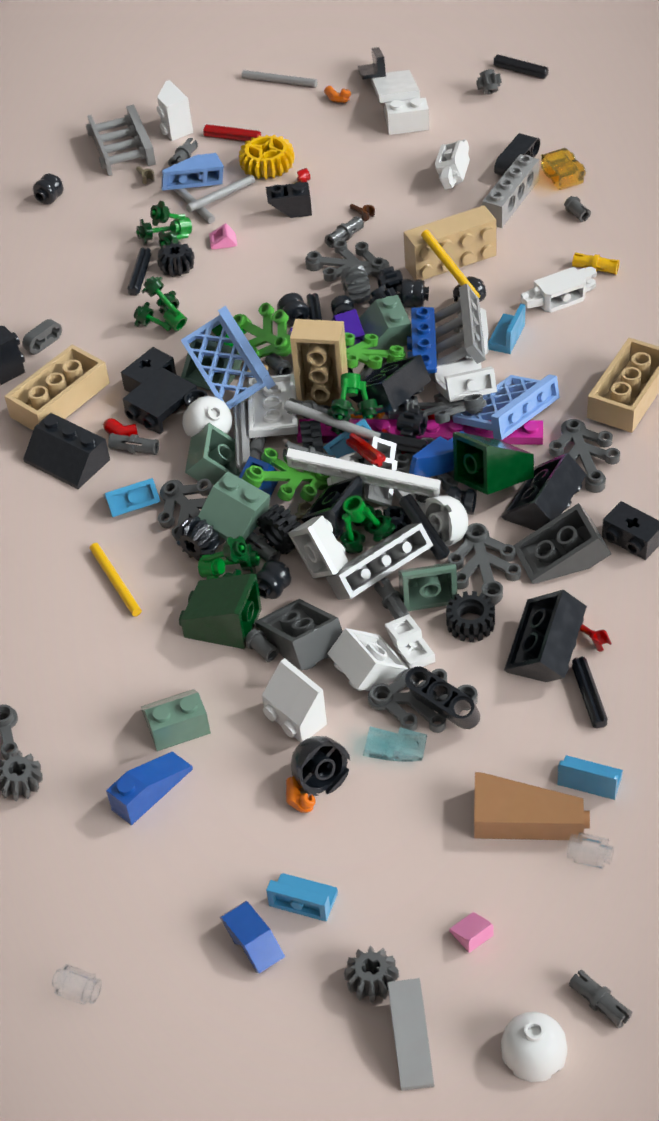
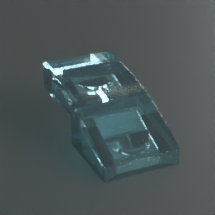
M370 726L363 756L400 762L422 761L427 734L401 727L397 734Z

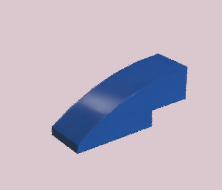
M439 436L413 455L409 474L431 477L453 471V437L446 440Z

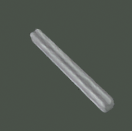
M245 400L233 407L235 462L239 472H242L250 456L248 404Z

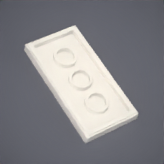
M410 70L388 72L386 77L371 78L380 103L420 98V90Z
M294 374L271 376L276 384L269 390L265 386L248 397L249 438L298 434L297 415L287 413L288 410L284 409L287 400L290 398L296 399ZM248 378V388L257 383L255 378Z

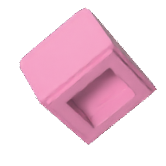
M223 224L209 234L210 248L212 250L237 246L236 234L227 224Z
M472 912L452 926L449 931L470 953L493 936V925L490 921Z

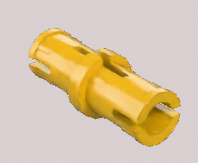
M575 252L572 260V267H593L596 269V272H608L616 275L620 265V260L600 257L598 254L592 256Z

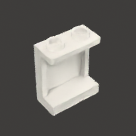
M473 358L437 365V373H434L436 389L449 402L463 400L464 397L471 394L486 395L497 392L494 368H482L481 362L477 364Z

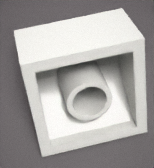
M168 80L157 97L159 105L157 106V112L161 117V132L163 135H167L171 141L193 133L188 98Z
M426 98L394 100L385 103L384 116L389 135L429 130V108Z
M323 515L311 518L288 533L313 578L334 575L348 562L343 545L336 540L332 533L333 527Z
M348 628L343 630L327 653L334 661L335 668L344 673L349 679V684L358 691H371L373 686L381 683L389 685L400 678L406 669H409L380 635Z
M284 658L280 661L262 694L263 712L270 721H276L282 726L283 731L289 737H295L301 743L327 725L323 689Z

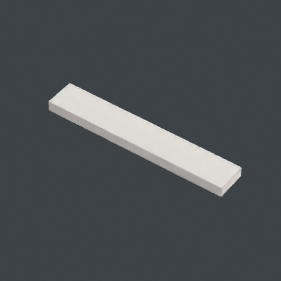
M288 448L286 458L287 464L291 468L343 479H350L359 475L362 483L428 497L439 496L441 480Z

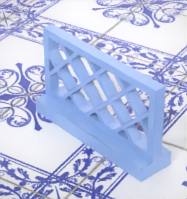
M224 306L218 310L219 316L183 338L181 342L215 397L224 402L225 390L235 391L234 398L225 403L231 409L265 386L269 390L276 384L227 307ZM221 324L223 327L221 335H210L212 329ZM196 339L203 340L200 349H193L189 344ZM209 340L218 342L216 351L206 350ZM224 342L234 344L231 354L221 352ZM204 355L214 357L211 366L201 365ZM219 357L229 359L226 369L216 367ZM234 360L244 361L242 371L232 370ZM215 372L224 374L222 384L212 382ZM230 375L240 376L237 386L227 385ZM245 377H252L257 381V383L249 388L242 387Z
M549 374L542 380L510 375L496 385L497 392L483 395L487 405L483 408L482 412L476 414H469L468 411L453 415V422L493 431L494 439L503 440L560 398L557 376Z

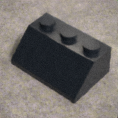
M421 355L384 363L380 369H375L360 381H366L368 399H376L378 406L383 405V409L377 411V414L384 412L385 415H389L398 411L399 405L411 401V396L423 392V387L431 382ZM361 391L358 392V396L348 397L356 403L363 401Z
M50 413L34 427L23 460L25 463L79 489L110 461V456L105 438Z
M569 453L535 466L534 478L524 481L501 517L506 521L536 531L561 515L571 505L573 495L582 488L581 483L587 474Z
M565 590L527 599L504 671L543 682L564 679L569 670V662L576 647V640L580 627L584 622L587 606Z

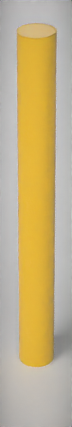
M428 230L423 231L421 237L460 286L467 283L478 298H480L479 293Z
M91 544L90 551L133 616L140 615L142 612L141 608L99 544Z

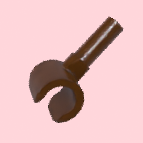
M354 204L350 205V209L362 215L363 221H368L369 215L375 216V208L372 205H364L362 208Z

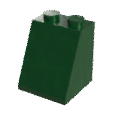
M462 432L453 433L454 480L489 495L534 478V454L501 440Z
M249 573L198 581L195 590H192L189 594L186 609L182 610L179 617V625L182 626L184 638L245 649L247 644L245 637L254 629L255 621H257L262 610L257 575Z

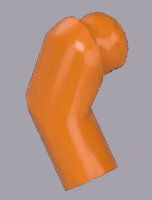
M327 86L324 89V93L332 102L346 103L350 100L351 92L348 89L345 90L343 88L340 93L336 92L332 86Z
M294 777L286 779V801L288 805L301 813L312 811L316 803L315 797L312 794L308 797V793L302 794L301 787Z

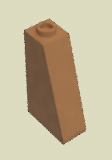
M475 772L474 839L583 841L584 829H590V811L584 810L583 798L482 772Z

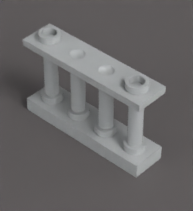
M134 105L126 106L127 115H124L125 117L98 124L94 123L92 115H88L87 133L88 136H92L100 154L101 168L106 169L108 176L112 175V164L141 158L146 160L148 166L156 165L153 146ZM125 125L129 127L126 129L99 135L100 131H105ZM128 136H132V138L134 137V139L125 140L105 146L103 144L104 142ZM132 147L139 148L138 150L108 156L107 154Z
M467 283L459 287L460 298H458L457 302L435 313L437 365L452 363L465 356L472 357L477 364L486 360L479 298ZM461 310L459 317L436 328L437 322ZM463 325L461 332L437 343L438 337ZM464 341L462 348L438 359L439 353ZM428 373L430 378L435 382L434 373Z

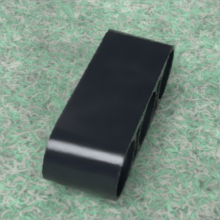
M522 133L517 134L497 158L494 173L503 176L520 154L529 155L534 158L540 148V139Z
M421 666L411 668L405 676L406 685L417 700L460 728L471 729L479 723L480 712L470 696ZM426 680L422 686L415 687L418 682ZM448 694L445 700L437 701L441 695ZM471 709L468 714L464 716L459 715L462 710Z

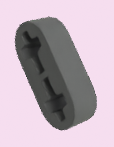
M52 319L43 321L24 336L22 341L23 348L32 354L40 353L59 339L62 333V326Z

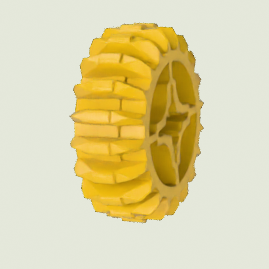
M259 135L258 138H251V141H245V145H242L239 151L241 169L244 170L245 174L256 176L257 179L275 178L277 175L282 176L283 173H287L292 168L295 159L292 144L287 139H283L282 136L276 137V135H266L263 137Z

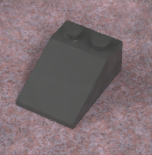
M579 503L513 545L533 584L590 569L611 555L592 519Z
M301 599L255 621L256 627L263 631L265 637L279 649V653L283 658L301 671L311 669L317 662L330 658L327 653L343 632L338 617Z

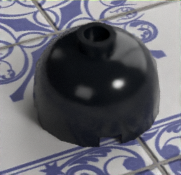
M312 736L302 741L294 750L291 758L292 775L299 786L313 796H318L316 793H322L325 790L326 794L332 793L342 785L348 776L347 759L350 760V755L345 747L327 736Z

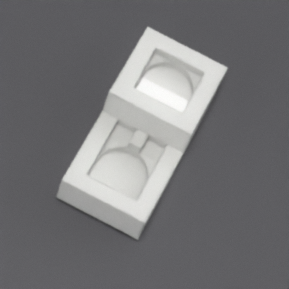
M409 614L385 624V628L395 648L409 668L424 667L436 662L434 652L422 638L421 629Z

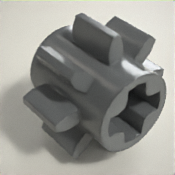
M493 69L482 71L480 77L476 80L478 90L482 89L484 94L497 92L498 86H501L500 84L502 83L500 73L495 74Z

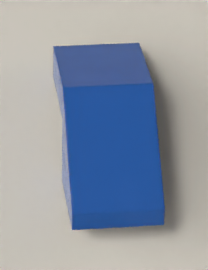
M244 901L220 916L234 944L242 946L256 973L260 974L286 957L271 929L248 901Z

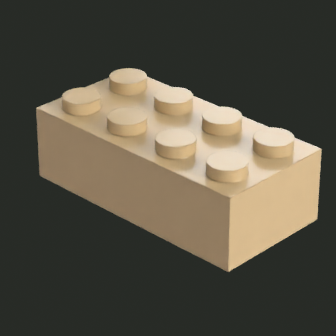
M485 205L403 232L405 268L414 280H425L449 272L421 237L422 232L425 230L432 234L458 268L497 256V220Z
M295 319L290 343L297 400H313L317 404L331 407L333 400L340 399L341 374L348 373L344 321Z
M629 337L588 395L587 418L633 433L659 393V346Z
M70 345L4 396L10 417L31 430H34V427L50 413L64 419L110 384L106 363L75 345Z

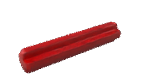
M206 124L203 128L204 136L251 141V138L261 136V132L257 130Z
M354 433L349 434L346 444L371 464L381 467L382 462L386 461L385 455Z

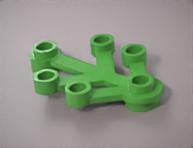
M267 302L259 307L258 312L263 316V329L252 324V321L244 314H237L233 317L236 323L245 331L244 334L248 332L256 336V338L248 341L259 359L273 353L282 357L288 356L291 353L290 335L287 334V321L289 317L282 309L274 313V308ZM273 320L278 324L277 336L273 335ZM265 343L271 344V345H268V346H266V347H264V348H262V349H260V350H258V349L256 348V347H258V346H260V345H263V344H265Z
M345 333L346 346H351L346 348L348 368H356L359 361L366 364L369 368L380 369L382 367V357L386 358L387 363L406 357L404 348L399 345L390 346L389 350L368 349L378 345V336L375 334L364 335V341L354 345L355 335Z
M265 448L261 455L262 461L271 464L280 471H263L261 467L252 465L245 470L242 477L243 480L257 488H260L263 481H289L287 484L281 485L277 493L278 497L283 501H290L296 488L302 481L309 482L310 484L303 486L300 497L305 501L311 502L314 500L318 489L324 490L327 488V478L331 476L305 470L300 472L288 466L286 457H283L285 462L278 459L276 450Z

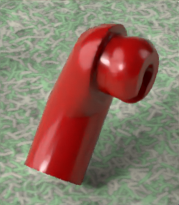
M113 418L107 419L103 424L104 430L109 435L111 433L126 436L138 435L136 424L124 426Z

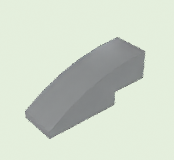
M373 436L368 443L386 457V461L382 462L380 468L396 471L398 462L394 460L396 443ZM364 458V464L375 466ZM363 483L366 500L387 507L392 505L394 489Z
M420 978L388 982L401 1091L434 1087Z

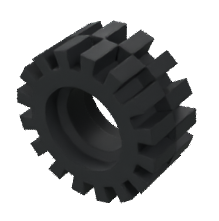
M316 420L300 422L303 447L308 448L311 446L316 451L324 453L320 422Z
M276 504L259 516L257 526L260 527V533L264 534L263 537L269 541V545L274 546V549L280 551L281 554H288L296 548L288 533L300 526L301 523L295 520L297 517L291 515V511L288 508L285 510L284 506Z
M465 591L462 597L459 594L454 595L455 600L451 598L449 605L446 606V625L449 633L452 632V636L455 638L460 635V641H465V638H469V642H474L476 637L478 641L483 640V635L488 637L490 631L493 632L495 625L494 603L492 604V600L489 597L485 599V594L483 593L477 596V591H472V595H468V592ZM467 613H474L481 617L467 620L461 616Z

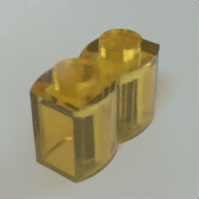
M567 148L542 154L541 168L559 190L584 183L585 167L575 159L574 154Z

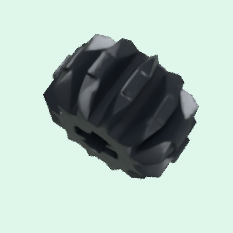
M171 242L170 245H163V249L158 250L157 262L164 275L170 274L174 277L175 275L181 276L183 273H189V270L194 268L195 257L192 248H189L188 244H181V242L173 244Z
M197 516L194 518L189 517L185 520L175 534L176 539H178L177 544L183 548L182 552L188 553L190 558L194 557L197 561L200 560L202 555L214 554L221 543L217 538L219 534L213 530V526L207 524L206 519L201 520Z

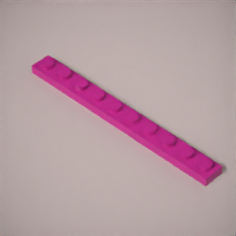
M299 419L298 443H302L300 422L312 421L313 419ZM350 419V422L356 424L362 419ZM365 419L374 431L381 432L384 428L391 434L400 435V431L397 430V419ZM428 420L425 433L416 436V438L429 437L437 439L441 436L449 440L453 437L454 432L460 431L494 439L491 430L454 423L453 420L441 424L436 423L435 420ZM529 420L501 441L511 445H543V420ZM320 422L323 443H329L339 436L331 431V426H326Z

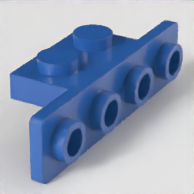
M411 308L412 336H407V350H412V352H407V358L421 355L428 373H437L434 308Z

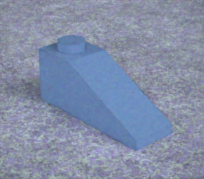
M216 153L195 155L162 170L161 189L164 191L220 185L223 183L224 166Z

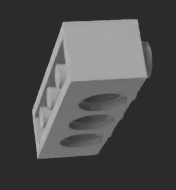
M520 154L482 201V206L485 205L496 218L497 227L503 228L539 181V159Z
M422 523L406 525L345 564L338 573L326 576V579L338 600L352 599L431 548L433 544Z

